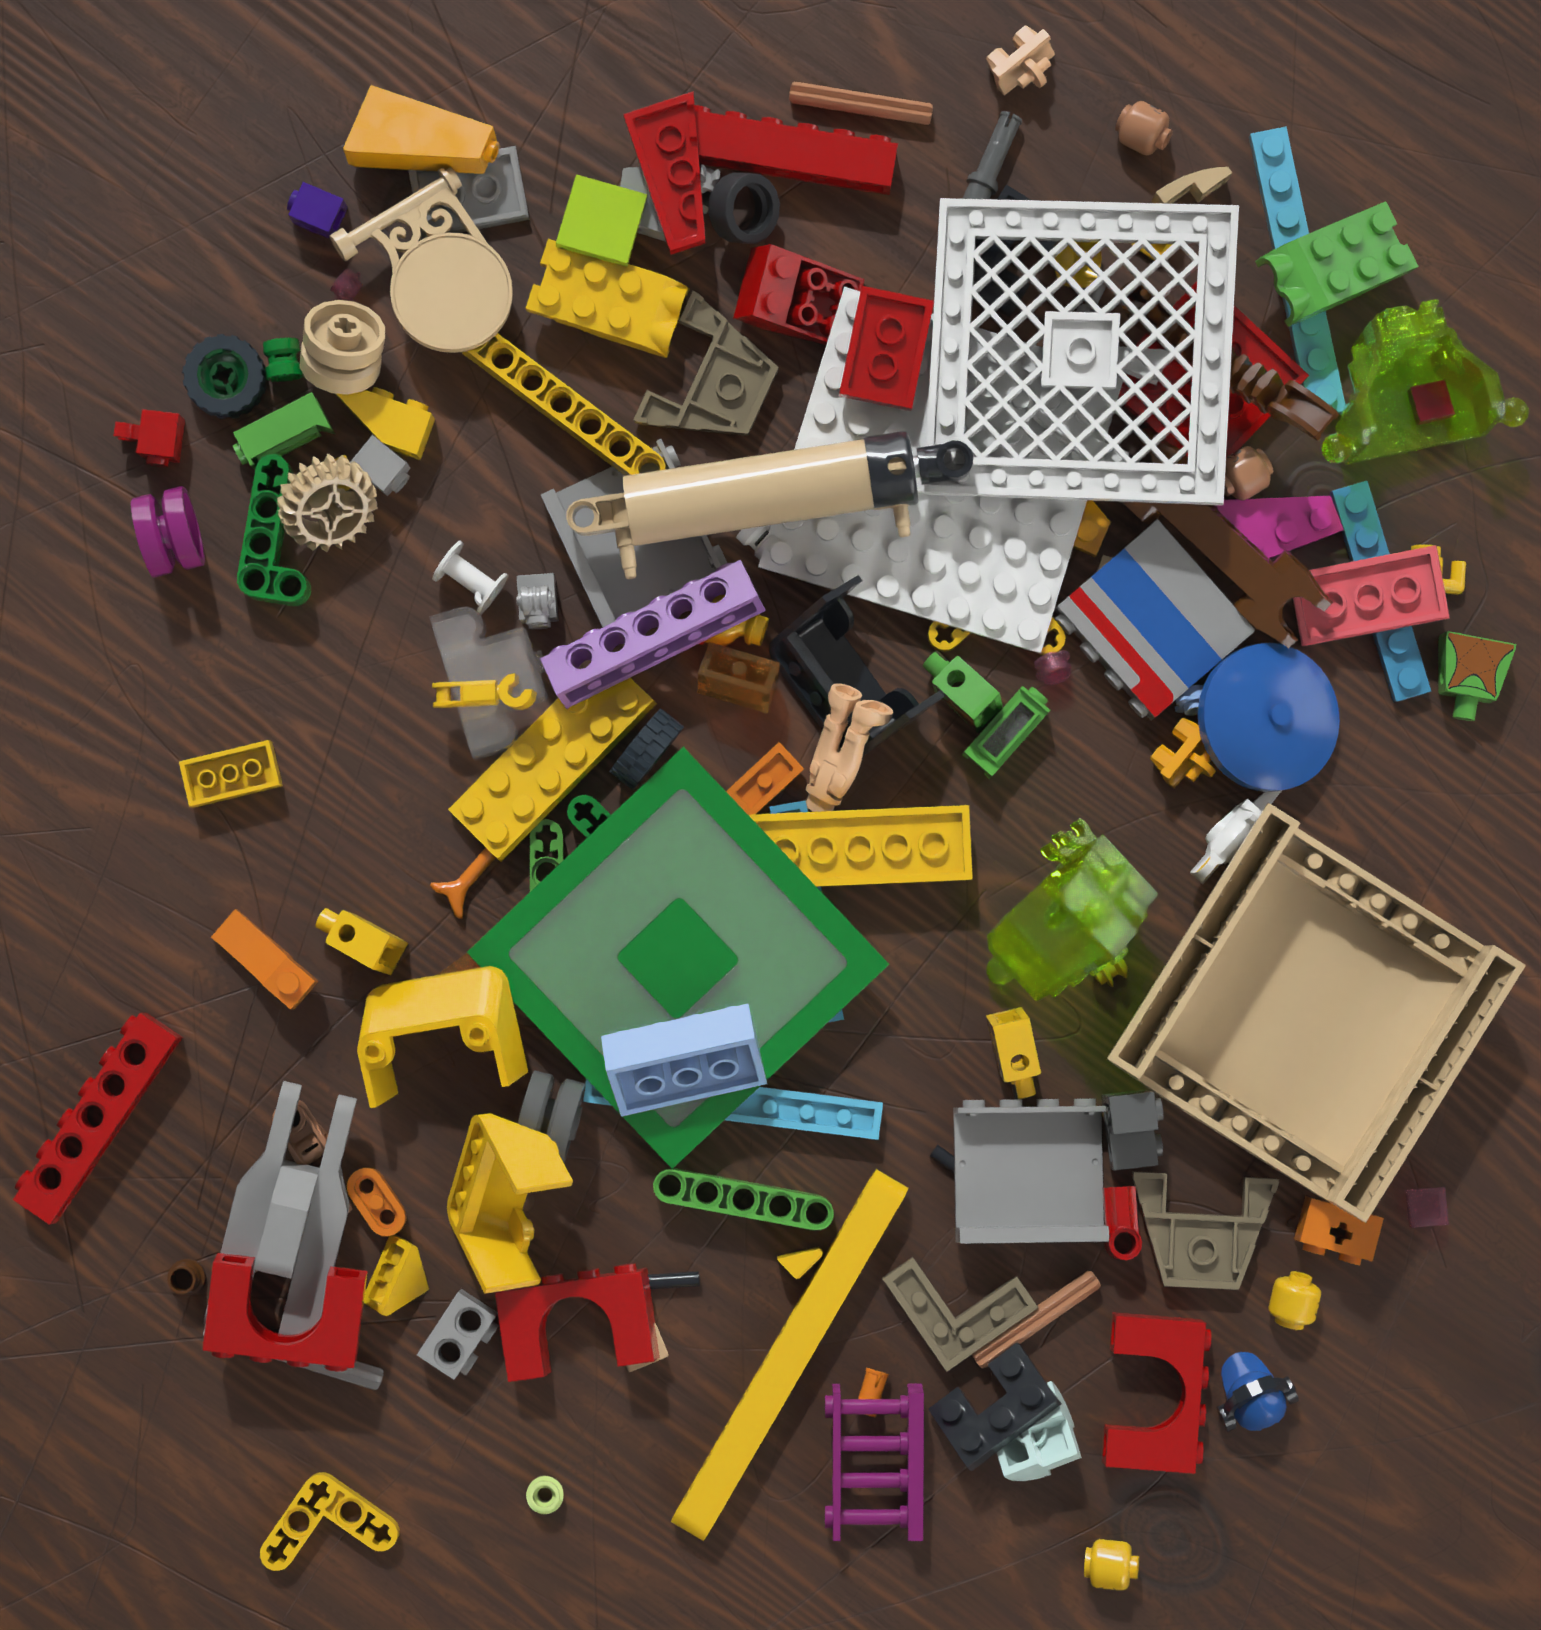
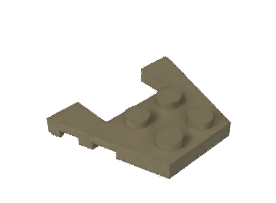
M693 291L679 323L713 338L683 405H679L647 390L633 421L639 425L749 436L779 367L728 323L724 316L715 311L699 293Z
M1132 1171V1179L1162 1284L1172 1287L1239 1290L1255 1249L1260 1229L1269 1212L1268 1208L1271 1200L1277 1191L1279 1179L1243 1177L1241 1216L1166 1212L1167 1173Z

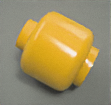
M1291 1271L1289 1276L1279 1277L1275 1280L1268 1310L1275 1317V1322L1280 1326L1302 1330L1304 1325L1312 1324L1315 1321L1321 1298V1290L1311 1283L1312 1277L1310 1275Z
M1098 1539L1094 1542L1092 1548H1086L1084 1577L1090 1578L1093 1587L1122 1591L1128 1588L1130 1578L1138 1579L1139 1556H1132V1548L1129 1543Z

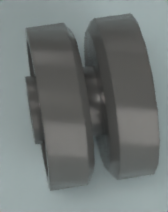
M534 1070L526 1091L518 1124L547 1134L557 1144L559 1155L564 1163L571 1140L574 1141L580 1122L585 1083L566 1079L561 1084L557 1098L554 1100L552 1099L555 1086L553 1075Z

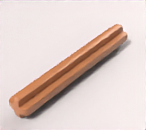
M792 82L789 93V101L794 104L924 125L930 124L933 112V105L931 103L801 82Z
M1086 1271L1037 1305L1038 1308L974 1352L972 1357L982 1369L988 1367L991 1361L1015 1343L1021 1344L1101 1287L1099 1280L1092 1271Z

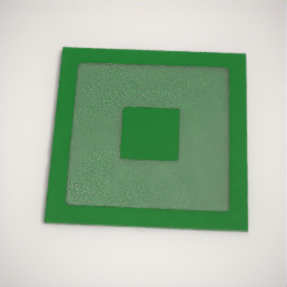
M682 747L467 951L480 967L493 966L505 973L509 981L513 1002L619 1114L620 1111L606 1072L601 1036L649 1026L654 1023L685 1018L694 1014L721 1010L730 1006L748 1004L767 1080L889 965L885 958L685 747ZM760 1086L622 1117L673 1169Z

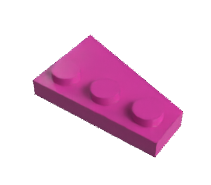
M1331 496L1260 498L1244 501L1235 499L1224 500V505H1214L1221 514L1269 559L1279 556L1284 550L1290 552L1344 530Z

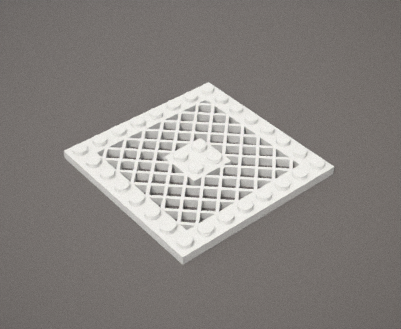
M940 198L926 446L944 444L952 440L961 441L967 444L976 457H973L972 468L964 479L957 482L944 481L925 484L924 494L1224 505L1239 205ZM976 239H986L976 248ZM1001 240L1023 241L1010 251ZM1038 241L1060 242L1048 252ZM1076 242L1098 243L1085 253ZM995 243L1006 257L991 269L980 256ZM1113 243L1135 244L1122 254ZM1032 244L1043 258L1028 270L1017 257ZM1151 244L1173 245L1160 255ZM1069 245L1080 259L1065 271L1054 258ZM1188 245H1199V256ZM1106 246L1117 260L1103 272L1092 261V258ZM1144 248L1155 261L1140 273L1129 259L1140 249ZM1181 248L1193 262L1178 274L1169 265L1167 260ZM976 262L985 271L986 275L974 285ZM1012 262L1022 272L1023 276L1009 288L997 275ZM1049 263L1060 274V277L1046 289L1036 279L1035 275ZM1084 265H1087L1098 278L1083 290L1072 276ZM1124 265L1135 279L1121 291L1109 278ZM1161 266L1173 280L1158 292L1147 278ZM1198 268L1196 293L1185 282V279ZM993 280L1004 293L989 306L978 293ZM1030 281L1041 295L1026 307L1015 294ZM1067 282L1078 296L1064 308L1052 295ZM1104 283L1115 294V297L1101 309L1092 300L1090 295ZM1142 284L1153 298L1138 310L1127 296ZM1179 285L1191 299L1176 311L1167 302L1165 297ZM974 298L985 311L972 322ZM1011 299L1022 312L1007 325L997 315L996 311ZM1048 300L1058 312L1045 311V324L1043 325L1033 312ZM1085 301L1095 313L1072 311ZM1122 302L1133 316L1120 327V313L1110 312ZM1159 303L1171 317L1156 329L1145 315ZM1196 305L1194 330L1182 316ZM991 317L1002 330L987 343L976 329ZM1028 318L1039 331L1024 344L1013 330ZM1140 321L1151 335L1136 347L1125 333ZM1177 322L1189 336L1174 348L1165 339L1163 334ZM972 335L982 348L970 358V340ZM1009 336L1020 349L1007 361H1004L993 348L1005 337ZM1044 338L1043 361L1041 362L1031 349ZM1120 339L1130 349L1131 353L1118 364ZM1158 340L1169 354L1154 366L1143 352ZM1194 342L1192 367L1180 353ZM989 353L1000 367L985 380L974 366ZM1026 354L1037 368L1022 381L1011 367ZM1138 358L1149 372L1134 384L1123 370ZM1175 359L1187 373L1172 385L1162 375L1161 371ZM970 372L979 381L980 385L967 396ZM1006 372L1018 386L1002 398L991 385ZM1042 374V388L1053 389L1040 400L1028 386ZM1118 376L1130 389L1115 402L1104 390H1117ZM1156 377L1167 391L1152 403L1141 389ZM1192 379L1190 405L1178 390ZM1067 389L1091 390L1077 401ZM987 390L998 404L983 416L971 403ZM1024 391L1035 405L1020 418L1008 404ZM1061 392L1073 406L1058 419L1046 405ZM1096 394H1099L1110 408L1095 420L1083 406ZM1136 395L1147 409L1132 421L1121 407ZM1173 396L1185 410L1170 422L1159 411V408ZM968 408L979 421L965 433L966 412ZM1004 409L1015 420V423L1000 435L989 422ZM1041 410L1053 424L1038 437L1026 423ZM1079 412L1089 422L1090 426L1075 438L1063 424ZM1116 412L1128 427L1112 439L1101 425ZM1154 414L1166 428L1150 440L1139 426ZM1190 416L1188 442L1176 428ZM985 427L996 441L981 453L970 442V439ZM1022 428L1033 442L1018 455L1006 441ZM1059 429L1071 443L1056 456L1044 442ZM1094 431H1097L1108 445L1093 457L1081 443ZM1134 432L1146 446L1130 458L1119 444ZM1171 433L1184 447L1168 460L1156 446ZM1003 446L1013 458H992L990 456ZM1039 447L1050 459L1026 458ZM1077 449L1088 461L1064 459L1073 450ZM1114 449L1125 462L1101 460ZM1152 451L1162 463L1138 462ZM958 452L946 454L943 460L948 469L955 471L961 469L965 464L964 457ZM1188 453V464H1176Z

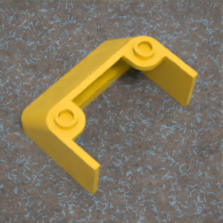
M487 966L380 985L368 994L357 1053L370 1108L378 1107L398 1094L392 1067V1060L395 1056L394 1036L459 1026L463 1042L469 1049L475 1052L494 1050L502 1087L510 1086L528 1073L509 981L502 970L497 967Z
M491 1113L474 1115L472 1117L447 1201L449 1222L484 1294L540 1284L541 1279L527 1253L530 1241L534 1238V1228L531 1220L526 1218L523 1206L527 1194L530 1192L569 1187L573 1183L559 1155L557 1144L548 1135Z

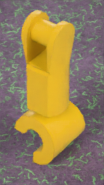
M516 673L508 674L499 685L497 680L432 683V688L436 689V702H433L434 708L498 705L499 700H502L504 704L513 709L524 710L533 705L537 692L533 689H525L519 697L514 698L512 690L519 684V675ZM451 688H460V701H451Z

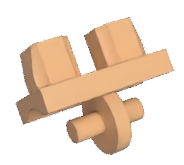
M1024 26L1013 37L1014 46L1017 48L1014 53L1009 56L1002 48H997L987 56V64L994 75L997 89L1004 96L1018 84L1021 88H1024L1033 82V84L1041 88L1047 83L1043 72L1051 66L1049 59L1055 54L1049 43V40H1051L1050 35L1044 29L1037 33L1028 26Z

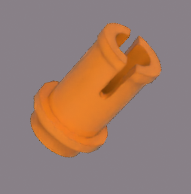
M866 1367L858 1399H881L889 1374ZM865 1414V1415H868V1416H871V1417H875V1418H876V1415H877V1414Z

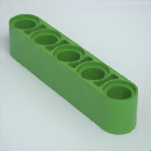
M678 1168L661 1170L653 1183L655 1195L661 1201L669 1204L809 1230L827 1228L834 1217V1210L830 1201L824 1196ZM673 1175L680 1180L681 1189L677 1194L667 1195L662 1192L660 1181L664 1176ZM703 1182L713 1183L718 1190L717 1197L711 1202L701 1201L696 1194L697 1187ZM739 1189L750 1190L754 1195L753 1205L747 1209L738 1208L733 1202L734 1193ZM776 1196H785L790 1200V1211L783 1216L773 1214L769 1208L770 1201ZM819 1202L826 1206L827 1216L823 1221L812 1222L807 1218L806 1210L810 1204Z

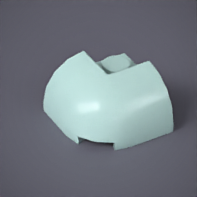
M1052 1381L1047 1383L1062 1404L997 1452L1003 1475L1009 1480L1028 1481L1051 1475V1469L1082 1458L1073 1432L1075 1426L1059 1389Z

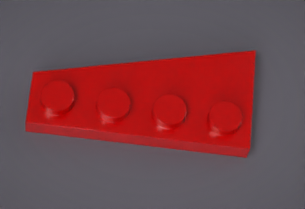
M690 92L623 114L670 255L706 244L694 93Z

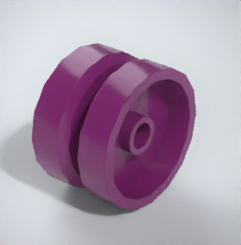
M183 486L164 491L161 500L162 508L158 500L151 494L132 498L131 513L137 542L146 568L153 578L171 574L175 565V557L178 563L186 570L205 564V552L198 520L190 496Z

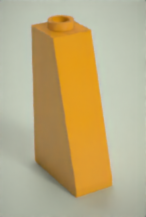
M371 85L343 147V151L348 164L354 167L437 172L441 168L446 170L451 167L456 173L484 174L488 163H494L500 143L497 142L494 128L491 125Z

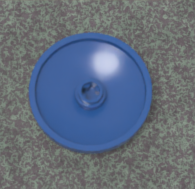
M1262 643L1239 649L1216 665L1203 686L1198 705V725L1202 742L1217 768L1229 779L1243 787L1263 792H1275L1297 787L1320 772L1331 757L1337 742L1340 719L1338 702L1333 687L1322 669L1311 658L1292 647L1287 648L1282 644Z

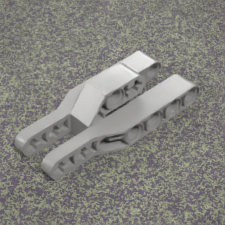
M283 1081L266 1150L237 1185L221 1253L255 1257L253 1278L256 1270L292 1278L278 1334L294 1335L313 1327L322 1316L327 1274L330 1266L335 1267L350 1208L341 1163L357 1099L338 1095L320 1168L297 1164L296 1162L285 1160V1155L302 1085ZM206 1309V1313H205V1317H204V1323H203V1324H205V1325H206L207 1309Z

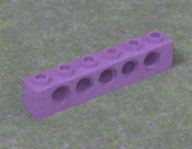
M739 560L735 563H726L720 566L714 573L700 580L689 581L682 589L668 596L657 597L649 605L635 612L622 614L615 622L601 629L590 630L581 639L569 645L558 646L540 659L557 697L567 709L766 610L742 561ZM725 595L721 601L711 603L716 596ZM692 611L687 618L678 619L682 613ZM658 627L654 634L645 636L648 630ZM625 644L620 651L612 652L617 645ZM592 660L586 668L579 669L584 661Z

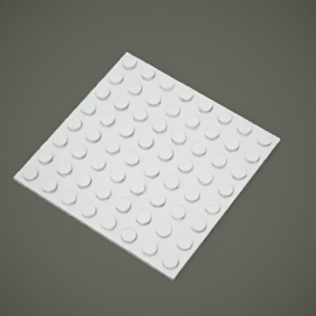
M844 287L795 449L854 441L867 436L906 431L909 434L912 455L916 456V448L926 446L934 314H931L911 411L840 397L839 392L860 291ZM981 328L976 329L987 343L997 335V333ZM972 335L970 340V358L982 348ZM1005 337L993 349L1004 361H1007L1020 348L1010 337ZM1035 345L1031 351L1042 362L1043 347ZM989 353L974 366L985 380L1000 367ZM1026 354L1011 367L1022 381L1037 368ZM970 372L967 396L980 385L979 381ZM1005 372L991 386L1004 398L1018 385ZM1039 377L1028 386L1033 392ZM1119 377L1117 378V390H1112L1110 395L1115 402L1118 400L1123 383ZM985 390L971 404L985 416L998 402ZM1023 391L1008 405L1021 418L1026 413L1030 398ZM1106 404L1104 412L1110 408L1108 404ZM968 408L966 412L965 433L979 421ZM1003 409L989 423L1002 435L1015 423V420ZM1112 416L1101 425L1107 433ZM1033 418L1026 423L1038 437L1046 430ZM985 427L970 439V442L981 453L996 441ZM1020 428L1006 442L1019 455L1033 440ZM1095 431L1094 438L1105 442L1102 436ZM1053 435L1044 442L1056 456L1068 446L1064 442L1061 443ZM1003 446L990 456L992 458H1013ZM1038 447L1026 459L1050 458ZM1072 451L1064 459L1083 461L1075 451ZM916 478L918 503L908 506L911 524L910 536L899 537L893 508L873 509L771 525L768 536L773 534L781 542L776 543L771 548L770 553L765 548L763 549L759 568L831 590L859 575L863 581L847 595L1040 654L1087 500L928 495L923 492L924 485L921 484L920 478Z

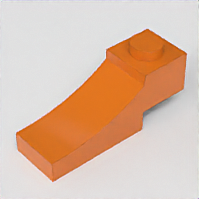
M235 909L211 936L213 940L241 963L268 991L289 1009H296L319 982L297 963L288 952L238 909Z

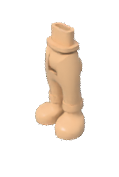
M833 684L828 693L831 714H828L824 721V728L810 765V782L806 786V791L809 793L806 800L807 808L813 812L833 811L835 805L841 804L842 797L851 787L859 771L864 746L870 735L868 731L873 726L888 724L893 715V710L884 703L874 700L860 701L862 693L845 684ZM853 712L851 726H849L847 729L845 741L840 750V742L843 733L848 725L847 719L849 715Z

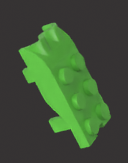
M1386 201L1290 241L1255 261L1258 268L1266 264L1271 267L1274 273V287L1277 293L1284 297L1290 305L1291 314L1284 320L1287 327L1343 304L1419 267L1408 244H1400L1393 230L1397 222Z

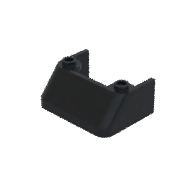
M857 575L822 596L770 642L769 653L774 664L822 730L826 716L831 714L828 693L833 684L851 686L862 693L860 701H878L886 704L893 710L892 718L888 724L873 726L868 731L870 735L864 746L863 756H865L922 715L946 695L940 690L919 704L914 696L903 688H896L886 694L844 636L852 629L854 616L843 597L863 581ZM853 712L849 715L847 719L848 725L843 733L840 742V750L845 741L847 729L849 726H851Z

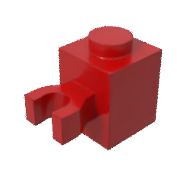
M142 409L140 425L115 421L113 436L118 437L119 441L138 442L136 453L143 459H146L147 465L168 467L169 462L180 463L185 419L179 413Z

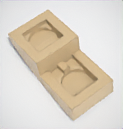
M1216 167L1188 174L1156 191L1152 202L1172 204L1189 191L1196 201L1200 202L1225 184L1230 178L1232 171L1229 167Z

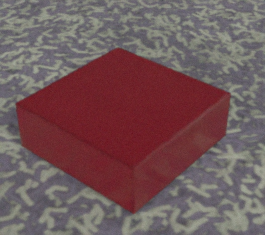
M1445 379L1413 386L1407 390L1417 425L1452 418L1455 415Z

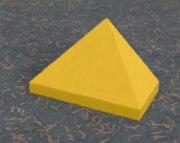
M396 1234L389 1236L365 1291L364 1304L385 1316H389L429 1290L418 1248Z

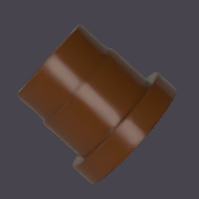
M186 1258L179 1260L169 1269L168 1285L173 1292L180 1296H192L203 1288L206 1281L205 1270L194 1259ZM179 1269H186L191 1273L193 1282L190 1288L185 1289L177 1284L176 1273Z

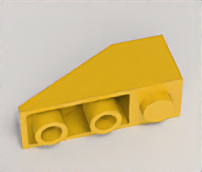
M373 387L372 392L364 390L352 394L334 393L363 425L389 449L421 460L435 421L432 413L428 412L429 406L408 399L407 404L393 400L394 394L377 387Z

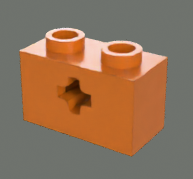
M1305 1196L1294 1239L1304 1243L1302 1250L1323 1256L1326 1249L1340 1253L1338 1260L1360 1265L1362 1259L1373 1261L1384 1218L1371 1214L1365 1223L1329 1202ZM1340 1225V1228L1346 1230L1345 1237L1339 1236L1335 1242V1236L1329 1234L1331 1227L1338 1228Z

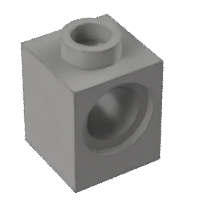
M373 435L350 461V463L353 461L358 463L362 470L369 474L372 479L371 483L387 497L392 491L395 493L399 492L410 477L407 472L411 468L407 462Z

